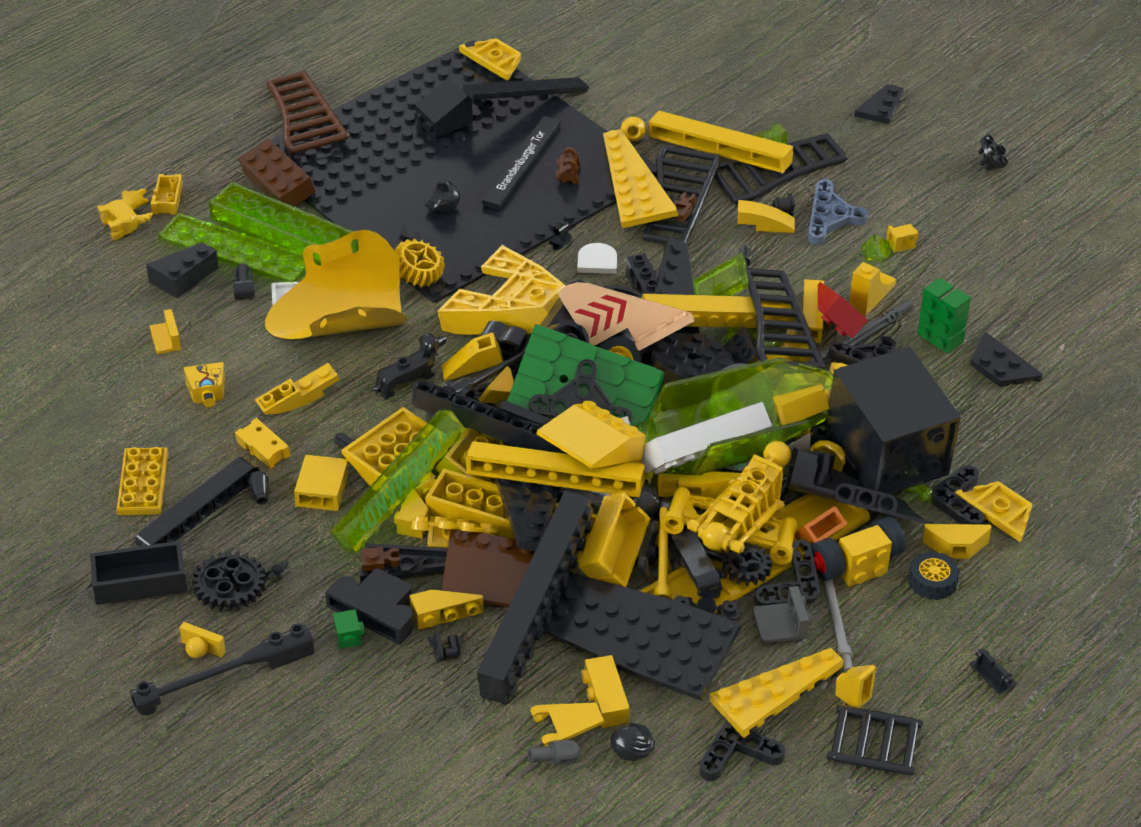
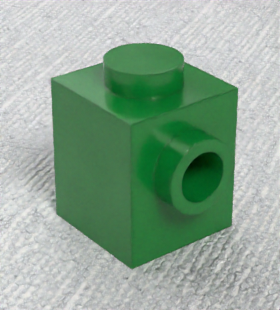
M356 610L333 613L334 631L339 649L362 645L361 635H365L364 625L362 621L358 622Z

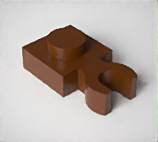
M684 192L681 195V201L675 200L673 203L677 209L678 216L668 219L685 222L693 211V205L697 202L696 195L692 194L688 198L687 193Z
M383 547L361 549L362 571L384 570V565L387 564L393 567L400 566L399 549L392 548L386 552H383Z

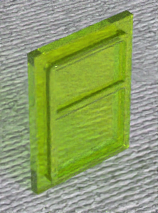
M740 253L693 279L694 294L732 296L748 287L745 255Z

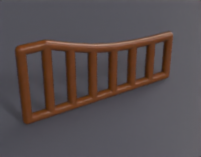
M306 71L266 81V85L281 111L283 143L290 154H296L349 138L348 132ZM298 79H303V80H304V81L296 82V83H293V84L281 86V87H278V88L276 87V85L283 84V83H287V82H291V81H294V80H298ZM306 87L309 88L308 90H305V91L293 93V94L286 95V96H281V94H284V93H287V92L299 90V89L306 88ZM310 96H314V97H315V98H313V99H309V100H306V101L294 103V104L287 105V106H286V104H285V103H288V102L296 101V100L303 99V98H307V97H310ZM319 104L321 106L311 110L289 115V113L293 111L301 110ZM324 113L327 114V116L316 118L313 120L305 121L290 126L291 122L299 121ZM330 122L333 123L330 126L290 136V133ZM336 131L339 132V134L325 137L322 139L314 140L296 146L293 145V143L300 142L303 140L311 139Z

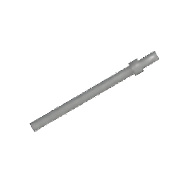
M832 579L824 581L839 646L837 652L843 659V668L846 673L853 667L851 661L853 655L851 647L847 644Z

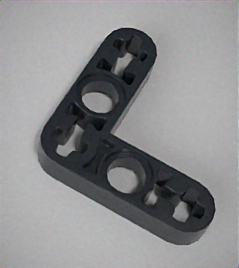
M967 465L957 470L932 489L931 503L960 524L983 525L984 514L955 494L957 490H962L964 493L977 484L979 477L978 469ZM957 484L960 488H952L949 485ZM960 506L962 510H954L952 507Z
M796 540L792 545L793 556L791 561L796 582L760 586L757 588L754 596L755 603L758 606L787 603L788 599L782 597L781 591L789 590V587L796 586L799 587L801 595L805 596L806 604L817 600L820 587L812 548L807 541ZM798 547L805 551L803 555L804 560H801V554L797 551ZM803 566L808 567L811 574L803 576L800 574L799 568ZM807 582H810V591H814L812 596H809L808 592H805L807 588ZM762 593L769 596L767 601L764 600V597H761Z
M727 723L722 726L702 758L699 773L703 779L708 781L718 779L735 751L770 765H779L784 761L786 750L782 743L752 730H749L750 734L743 738L731 723ZM731 733L735 734L732 735L729 739V742H727V735L729 736L731 735ZM756 741L759 745L752 748L746 743ZM722 748L727 753L725 755H718L714 751ZM715 762V767L711 770H707L712 766V763Z

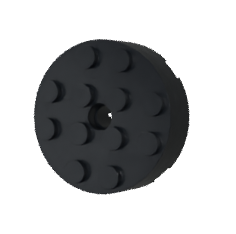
M671 333L656 341L649 366L664 371L665 374L660 388L665 392L689 401H696L697 398H706L707 401H711L710 389L714 378L722 369L733 365L734 360L720 342L705 338L700 333Z

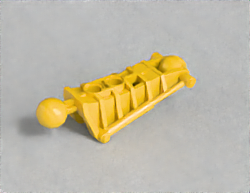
M773 441L766 445L763 452L764 458L754 454L740 477L737 479L731 478L728 483L729 486L709 505V508L697 520L691 519L688 521L687 529L698 532V537L702 539L703 544L711 550L724 549L727 551L730 547V550L740 554L745 548L743 543L754 532H757L777 510H783L785 504L780 500L783 467L788 464L791 458L789 446L784 442ZM726 517L737 521L730 532L724 524L720 523Z

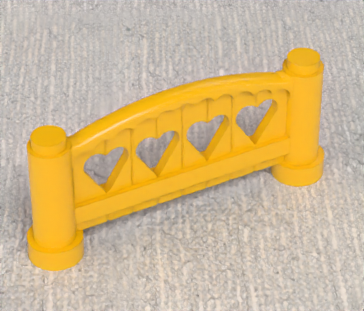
M678 488L674 493L669 511L663 517L662 528L670 534L680 533L689 520H697L701 516L696 513L693 507L708 509L715 498L692 496L687 488ZM771 516L763 526L771 527L773 530L763 533L759 529L745 542L771 549L770 558L776 564L785 565L792 560V545L797 523L792 517L778 520ZM728 518L720 523L724 524L730 532L737 521Z

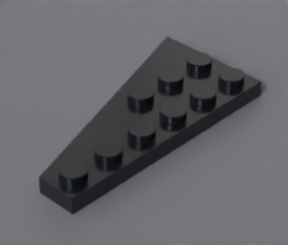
M672 237L667 239L654 294L695 295L687 243ZM685 326L673 332V334L700 333L699 327Z

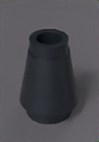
M262 471L251 473L247 483L255 502L259 505L268 502L269 478Z

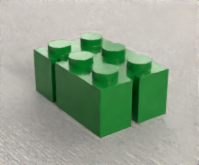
M938 278L924 288L917 334L948 354L964 343L971 297L958 288L952 291L954 289L953 285L942 278Z

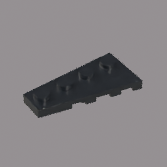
M365 544V548L383 547V552L392 548L399 549L400 566L393 567L387 564L384 565L385 569L382 570L392 576L406 577L444 572L447 548ZM361 566L360 582H363L373 570L362 571Z

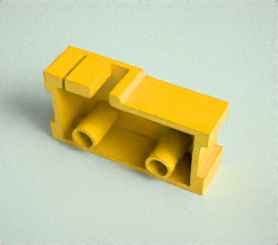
M182 174L158 175L156 189L153 190L154 195H152L151 211L153 214L170 213V215H177L183 187Z
M257 418L251 421V424L245 428H240L235 432L237 443L246 451L249 449L252 456L255 455L269 469L275 467L274 465L282 459H287L291 456L289 446Z

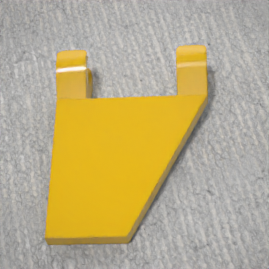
M597 703L536 705L530 709L531 715L537 723L543 721L549 714L551 716L557 733L546 734L542 737V742L545 746H548L551 741L569 740L605 723Z

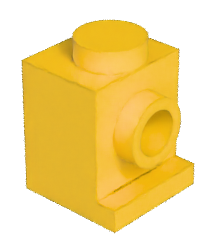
M911 224L894 228L892 225L888 226L886 242L894 253L916 248L918 231Z

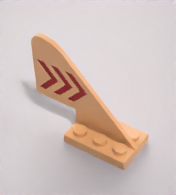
M576 282L564 286L560 292L561 301L575 323L582 325L586 329L589 342L592 345H596L628 328L635 340L638 351L695 320L691 312L590 283Z

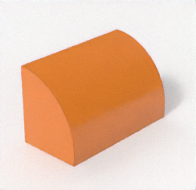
M836 506L799 529L795 533V538L797 540H805L812 545L817 541L826 539L848 523Z

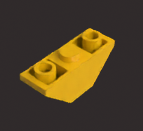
M925 524L922 541L936 552L950 556L952 559H970L989 543L991 525Z

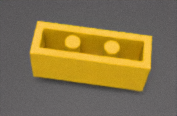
M609 655L585 660V670H581L582 680L584 684H588L587 696L589 702L597 703L605 721L604 724L600 725L601 728L629 723L630 708L613 656Z

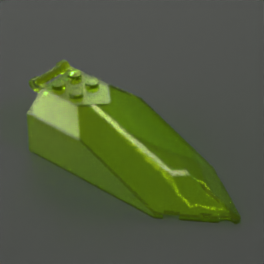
M778 357L666 383L650 411L654 435L646 437L645 444L657 437L763 402L772 424L771 427L710 443L700 459L692 462L691 460L687 461L685 464L675 468L673 466L667 468L668 470L663 471V474H673L679 471L696 476L746 463L752 459L754 454L757 456L763 454L766 445L770 442H785L825 421L828 415L827 409L800 421L781 425L777 418L772 397L822 384L825 390L828 389L830 393L833 374L828 370L799 363L798 366L787 364V359Z

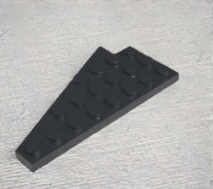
M494 478L518 548L536 551L553 516L562 487Z

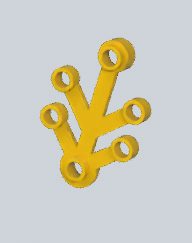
M415 515L411 524V529L429 531L430 525L438 526V528L460 529L462 531L489 535L498 533V529L494 528V524L481 523L480 527L475 526L474 523H470V520L457 519L455 524L449 521L447 517L435 516L434 522H430L426 516Z

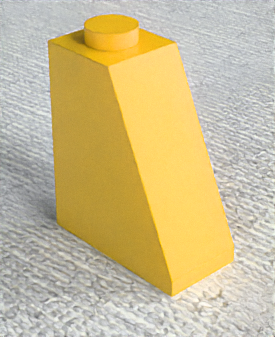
M822 384L772 397L777 418L782 427L829 409L830 393L828 389H824Z

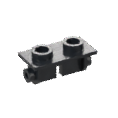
M979 649L976 652L977 659L969 663L998 694L1017 685V682L1012 678V674L1007 672L999 663L997 664L988 650Z

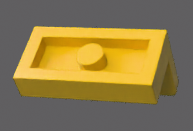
M172 309L164 310L165 323L150 325V332L157 354L181 350L179 333Z

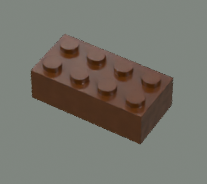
M269 138L238 158L244 174L284 213L316 193L311 178Z

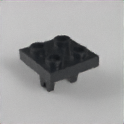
M744 326L723 346L732 356L734 364L742 363L754 366L759 360L755 352L756 342L748 328Z

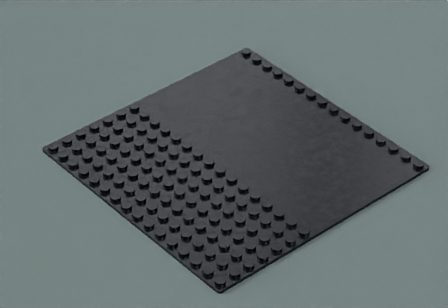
M472 40L466 43L465 46H475V42L477 41ZM459 47L332 109L349 134V138L346 140L290 154L283 143V134L271 139L278 148L311 178L316 193L304 201L346 235L354 231L370 230L386 239L395 250L400 231L403 226H406L407 233L410 235H415L416 231L421 232L418 242L423 240V243L426 244L430 242L431 247L436 246V251L441 252L445 264L441 278L429 287L426 285L420 287L419 284L414 286L413 283L408 282V284L433 303L439 302L459 289L487 275L482 273L481 266L502 245L523 255L555 236L553 229L557 223L566 221L569 223L570 229L617 203L603 133L608 131L554 94L492 99L493 106L491 108L489 103H487L489 109H484L480 100H472L473 124L438 138H434L420 123H417L414 116L416 113L415 105L428 95L431 89L436 88L449 76L453 75L463 86L475 84L477 79L485 80V83L533 80L517 68L510 79L505 80L459 52ZM324 113L314 119L327 116V114ZM543 116L561 120V126L501 209L498 210L482 205L484 196ZM330 122L290 133V136L330 126L333 123ZM336 131L333 133L303 140L300 142L293 143V145L296 146L314 140L322 139L325 137L339 134V132ZM567 147H572L576 150L581 162V167H579L577 173L580 179L579 184H573L572 181H558L556 177V170H559L557 159L564 154V150ZM637 152L657 180L656 164ZM439 181H450L460 191V202L453 212H432L425 206V203L431 199L430 197L433 195Z

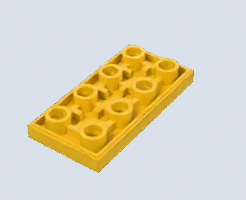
M167 447L124 448L117 515H152L162 513L168 459Z

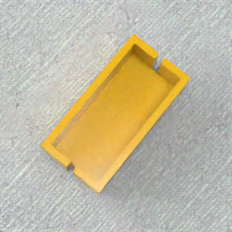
M625 492L603 498L578 565L589 578L623 587L627 586L651 519L639 506L635 507L636 503Z

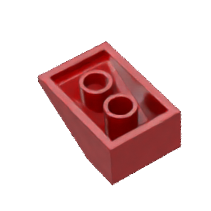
M822 282L818 283V310L823 314L821 318L829 325L833 322L837 326L835 330L843 337L847 334L853 339L868 319L839 294Z

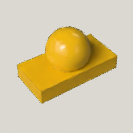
M183 622L179 627L181 642L186 644L185 650L190 657L201 658L207 652L222 657L226 652L223 636Z

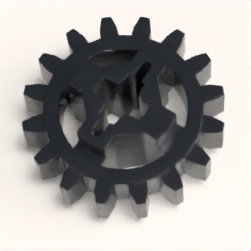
M746 543L744 551L740 554L729 548V552H725L722 568H724V574H730V581L737 579L738 585L741 582H745L746 586H749V582L758 585V580L764 582L766 576H770L772 567L770 554H765L764 548L758 550L757 544L750 547L749 543Z

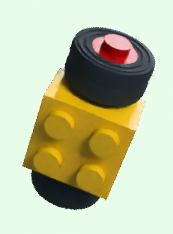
M885 517L871 523L868 529L840 538L839 545L832 538H826L813 543L811 548L816 572L824 581L841 576L848 587L883 576L888 572L889 559L905 551V537L899 523L893 517Z

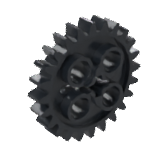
M230 550L227 552V555L219 552V557L216 558L210 555L211 561L203 560V566L197 565V571L193 572L194 578L192 579L194 594L197 595L198 601L202 600L204 606L210 604V609L218 606L221 612L224 607H227L228 612H231L232 607L240 610V605L242 604L249 607L248 601L256 602V596L261 597V590H265V569L261 566L260 561L256 562L255 556L249 558L248 553L240 556L239 551L235 555H231Z

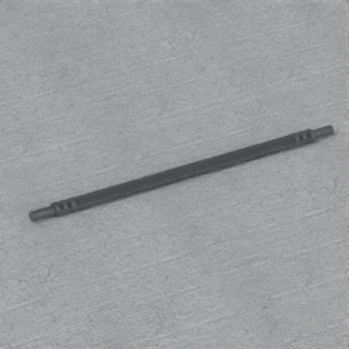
M908 300L898 307H893L863 326L853 339L847 336L840 342L849 346H856L900 318L902 313L913 307L912 301ZM829 348L821 353L825 365L833 360L827 354ZM814 358L811 359V360L808 361V362H813V363H815ZM794 370L787 375H807L815 371ZM780 380L771 385L773 391L776 390Z

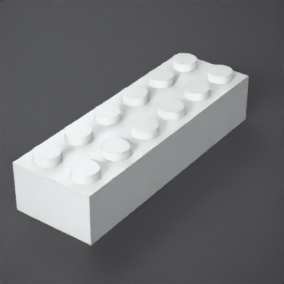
M763 402L651 440L644 445L641 462L645 465L646 473L654 471L655 474H658L672 466L675 468L685 464L687 461L691 460L692 462L702 458L704 455L720 452L721 449L735 447L738 443L752 441L756 437L765 434V429L771 427L772 424Z

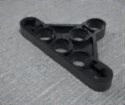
M881 336L875 344L858 346L832 342L827 354L835 361L851 365L878 355L893 352L897 343L889 336Z
M590 359L582 360L577 365L575 379L551 396L536 394L528 403L530 411L543 416L557 417L560 414L556 413L553 407L556 402H562L565 405L566 411L575 404L592 401L596 403V406L608 410L611 415V410H614L613 415H620L624 412L625 417L628 416L630 423L633 419L629 409L614 406L595 381L596 364ZM584 363L590 364L592 373L589 375L583 374L581 372V365ZM581 384L587 385L589 394L586 396L580 395L578 393V386ZM541 399L540 402L542 404H548V400H551L550 412H546L548 407H541L539 410H536L533 402Z

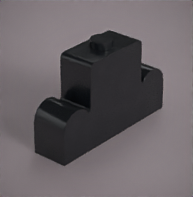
M374 569L360 585H357V581L353 577H340L325 592L326 606L337 613L356 610L358 622L362 621L364 627L398 645H401L413 631V611L409 607L410 595H412L411 585L380 569Z

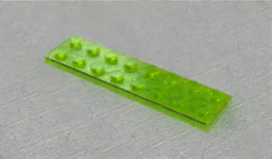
M178 213L158 234L159 241L182 249L203 242L217 250L218 261L236 267L239 264L246 263L247 266L251 267L253 273L280 282H297L306 272L302 253L182 213Z

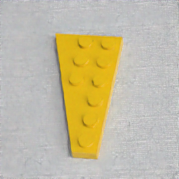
M832 648L822 650L811 656L801 658L795 662L782 665L774 670L761 673L758 676L710 693V702L745 738L750 734L749 730L754 726L759 728L764 724V719L768 716L777 715L798 700L800 693L805 690L809 692L814 688V683L819 680H826L843 667V659Z

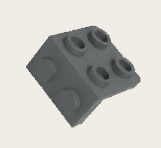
M798 586L789 587L787 603L755 606L753 608V615L763 643L807 638L808 626L812 624L811 614L806 612V599L804 595H801Z

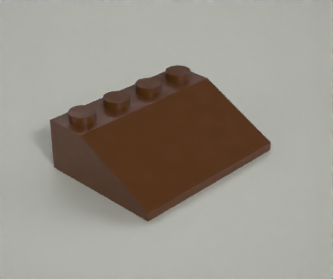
M451 529L441 591L482 595L483 603L509 607L535 551L519 549L514 538Z

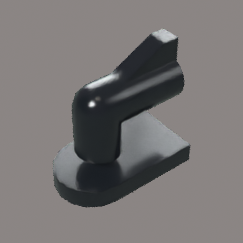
M564 221L556 224V227L553 229L555 236L549 240V244L553 245V250H557L558 248L562 249L571 242L572 235L569 234L568 222Z
M435 632L434 636L428 637L436 662H442L443 657L456 658L460 655L463 636L449 635L447 637L449 647H442L440 632Z

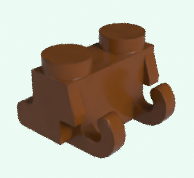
M567 147L564 150V154L557 159L559 170H556V177L558 181H572L573 184H579L580 179L577 173L579 167H581V162L576 150L572 147Z

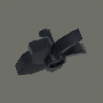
M287 560L278 565L274 564L270 571L265 572L266 576L270 579L276 574L278 579L282 578L281 573L288 566Z

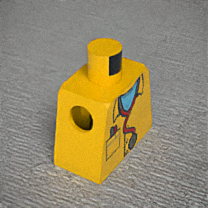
M223 362L184 367L186 386L194 403H203L205 407L209 408L213 407L216 401L224 399L225 372Z

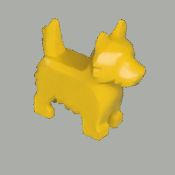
M146 189L138 191L124 190L121 195L122 199L111 201L103 206H97L98 212L101 213L99 215L104 225H109L112 231L110 234L114 241L126 234L132 233L138 228L139 224L150 221L153 216L152 212L143 215H136L134 212L135 209L149 202L147 198H143Z

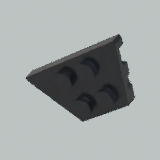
M987 332L984 333L970 362L971 366L999 387L1009 386L1010 384H1023L1026 379L1033 378L1038 382L1043 377L1040 371Z

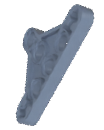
M827 179L819 180L816 184L808 233V241L814 245L823 244L826 234L847 224L864 225L868 218V211L866 209L850 206L835 194L832 181Z

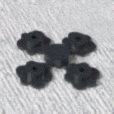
M722 586L702 594L697 591V595L702 597L698 600L697 606L692 602L691 597L676 596L674 598L675 601L710 613H714L717 609L721 617L729 618L733 621L739 619V615L743 614L741 603L737 600H725L723 604L717 607L714 598L720 597Z

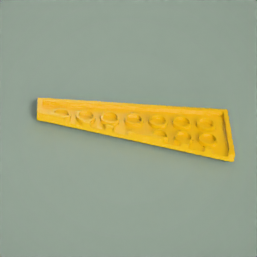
M619 129L603 133L622 228L678 216L675 205L623 131Z

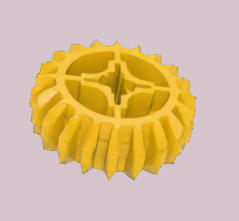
M415 238L412 241L407 239L395 248L394 251L400 260V279H405L406 284L411 282L414 286L419 284L420 287L424 285L429 287L441 278L445 265L444 258L441 256L440 251H436V246H430V242L426 244L423 243V240L418 242Z

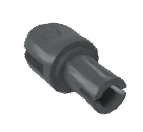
M572 740L551 741L548 746L528 748V760L530 763L550 761L553 765L570 764L576 762L580 755L579 745Z

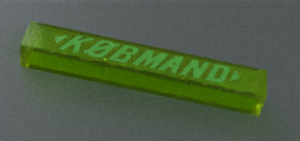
M439 410L331 529L330 534L344 551H360L365 546V542L378 532L379 526L393 515L395 508L407 499V495L411 490L419 486L420 480L433 470L436 462L447 454V450L452 444L459 441L461 434L466 429L452 411Z

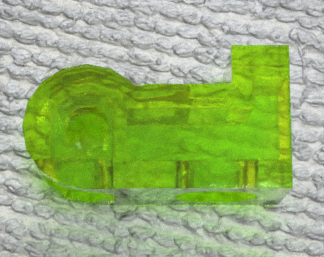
M777 122L772 124L770 129L758 131L753 136L787 144L788 132Z

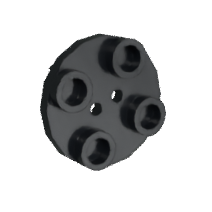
M990 134L980 139L982 147L978 150V153H984V159L980 162L981 166L985 165L986 170H989L994 166L1004 168L1009 164L1005 156L1007 151L1002 144L998 145Z

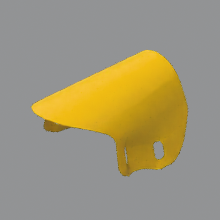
M370 230L354 231L327 244L307 246L303 252L306 276L271 307L265 319L267 331L273 336L283 339H303L404 325L407 316L401 312L399 257L386 239ZM357 239L359 250L352 253L351 242ZM313 253L320 255L321 266L314 263Z

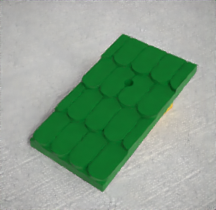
M535 324L507 402L529 410L528 403L534 395H553L575 379L577 365L582 360L590 359L596 364L595 381L614 406L624 407L631 411L633 419L630 426L637 427L638 431L644 434L665 374L664 371ZM587 363L582 364L581 372L585 375L591 374V365ZM585 384L579 385L578 393L582 396L588 395V386ZM541 399L533 402L536 410H539L541 407H548L546 412H550L551 400H548V404H542L540 402ZM562 402L554 404L553 407L556 413L561 414L565 411V405ZM624 412L620 415H613L617 418L625 417Z

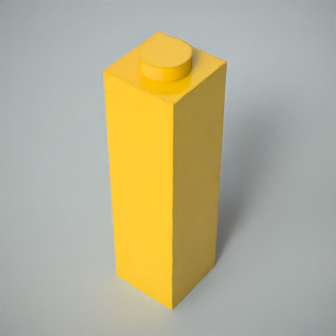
M804 279L802 312L815 342L821 343L823 319L821 316L823 314L818 310V283L822 282L824 284V281Z

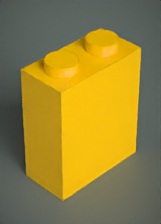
M305 455L294 490L296 507L339 511L349 476L348 460Z

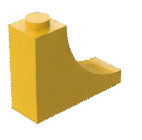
M862 262L852 275L849 304L866 317L896 285V279L880 272V269Z

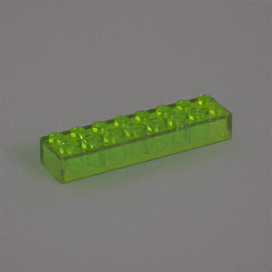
M235 182L229 183L209 201L210 218L212 221L300 258H303V252L307 246L327 244L354 232ZM357 239L351 242L352 253L359 250ZM313 253L314 263L321 266L320 255Z

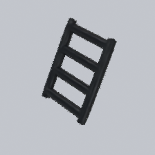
M838 704L836 706V713L839 714L832 749L827 753V760L913 776L915 774L912 764L918 728H921L923 725L922 720ZM848 715L862 718L855 755L841 753ZM871 720L885 722L879 760L865 757ZM895 724L909 727L903 764L888 762Z

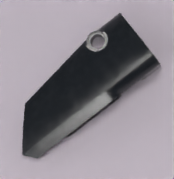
M794 447L788 473V489L924 524L934 523L916 514L904 500L885 492L865 488L861 481L833 469L836 455Z

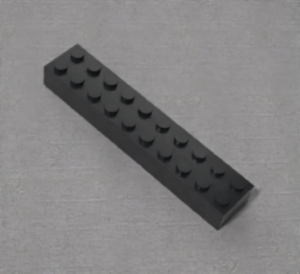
M564 491L477 671L480 696L482 698L507 705L510 697L513 698L515 696L517 682L519 678L522 679L524 677L526 663L528 659L531 660L533 658L534 646L537 641L541 640L544 632L543 627L551 619L552 608L560 600L562 586L565 587L567 585L570 569L575 568L578 560L577 555L579 551H583L587 533L590 534L593 528V508L591 507L589 497Z

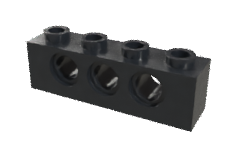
M646 254L626 257V276L632 288L642 295L654 294L658 276Z

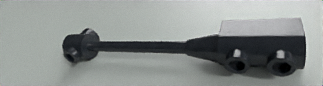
M527 345L518 354L471 380L466 378H460L456 381L447 380L444 388L474 399L475 391L473 388L501 373L507 366L510 368L522 361Z
M296 623L290 627L289 631L284 633L272 632L268 639L262 640L260 644L240 657L156 688L153 682L142 681L137 684L135 689L130 690L133 705L138 713L150 715L156 711L157 705L161 704V696L242 665L268 662L273 670L315 654L311 632L306 624Z

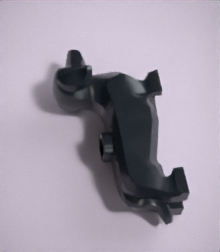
M432 333L421 335L419 337V351L407 357H401L397 362L380 369L377 373L376 385L371 389L377 393L381 392V397L386 400L395 395L391 389L397 384L416 380L422 374L425 380L435 376L431 369L435 363V356L439 354L438 349L446 343V336L436 337Z

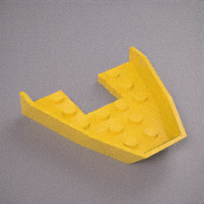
M502 245L481 266L484 274L508 278V280L493 296L459 289L437 311L442 331L458 335H481L488 321H499L507 326L520 327L526 330L527 334L532 333L534 325H540L555 305L565 284L542 266Z

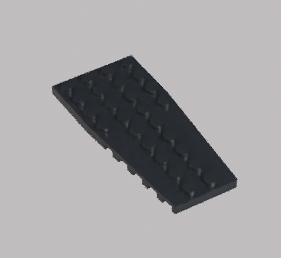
M569 572L568 583L565 587L562 586L560 600L557 605L554 604L551 619L543 627V634L548 633L555 636L556 640L563 644L568 642L581 652L587 651L592 653L594 658L612 655L616 668L637 678L702 701L741 630V623L679 601Z

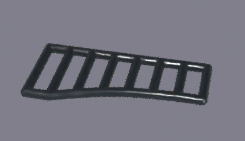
M825 133L788 143L787 145L793 146V151L806 166L797 168L792 162L788 167L790 172L783 175L780 172L768 169L776 178L770 182L766 181L755 165L733 159L721 161L718 170L727 168L747 194L737 196L718 170L714 178L734 204H738V200H754L767 191L797 176L848 160V156L830 134ZM826 141L838 156L829 158L817 143ZM810 146L821 161L813 163L801 148ZM743 163L762 187L754 191L735 165Z
M668 145L661 146L656 157L657 181L664 191L679 194L686 192L687 195L692 196V194H695L698 198L697 202L693 205L692 213L685 220L688 221L686 227L658 221L649 222L643 231V240L666 244L669 237L651 234L654 228L681 233V239L677 240L684 243L688 242L722 161L721 155ZM666 153L709 160L713 161V163L709 166L665 158ZM663 165L705 172L708 175L705 178L666 171L663 169ZM664 178L701 184L703 186L700 190L664 183ZM669 197L673 203L675 200L681 201V199Z
M743 268L742 275L755 310L757 324L755 352L761 366L774 369L824 371L826 365L786 272L782 270ZM752 276L779 278L781 283L754 281ZM757 289L785 291L787 296L758 294ZM761 302L791 304L792 309L762 307ZM764 315L796 317L798 322L764 320ZM764 328L802 330L803 335L764 333ZM764 341L808 344L809 349L764 346ZM766 355L813 357L815 363L768 360Z

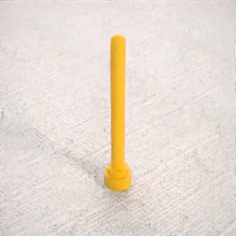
M662 507L659 511L658 585L654 589V595L672 600V590L667 585L668 533L662 528V520L668 509Z

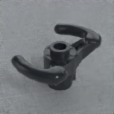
M656 520L649 524L634 564L639 567L641 574L649 584L658 581V578L654 577L648 568V564L657 563L659 559V547L655 542L659 534L660 524ZM668 536V548H669L670 545H671V543H670L669 536Z

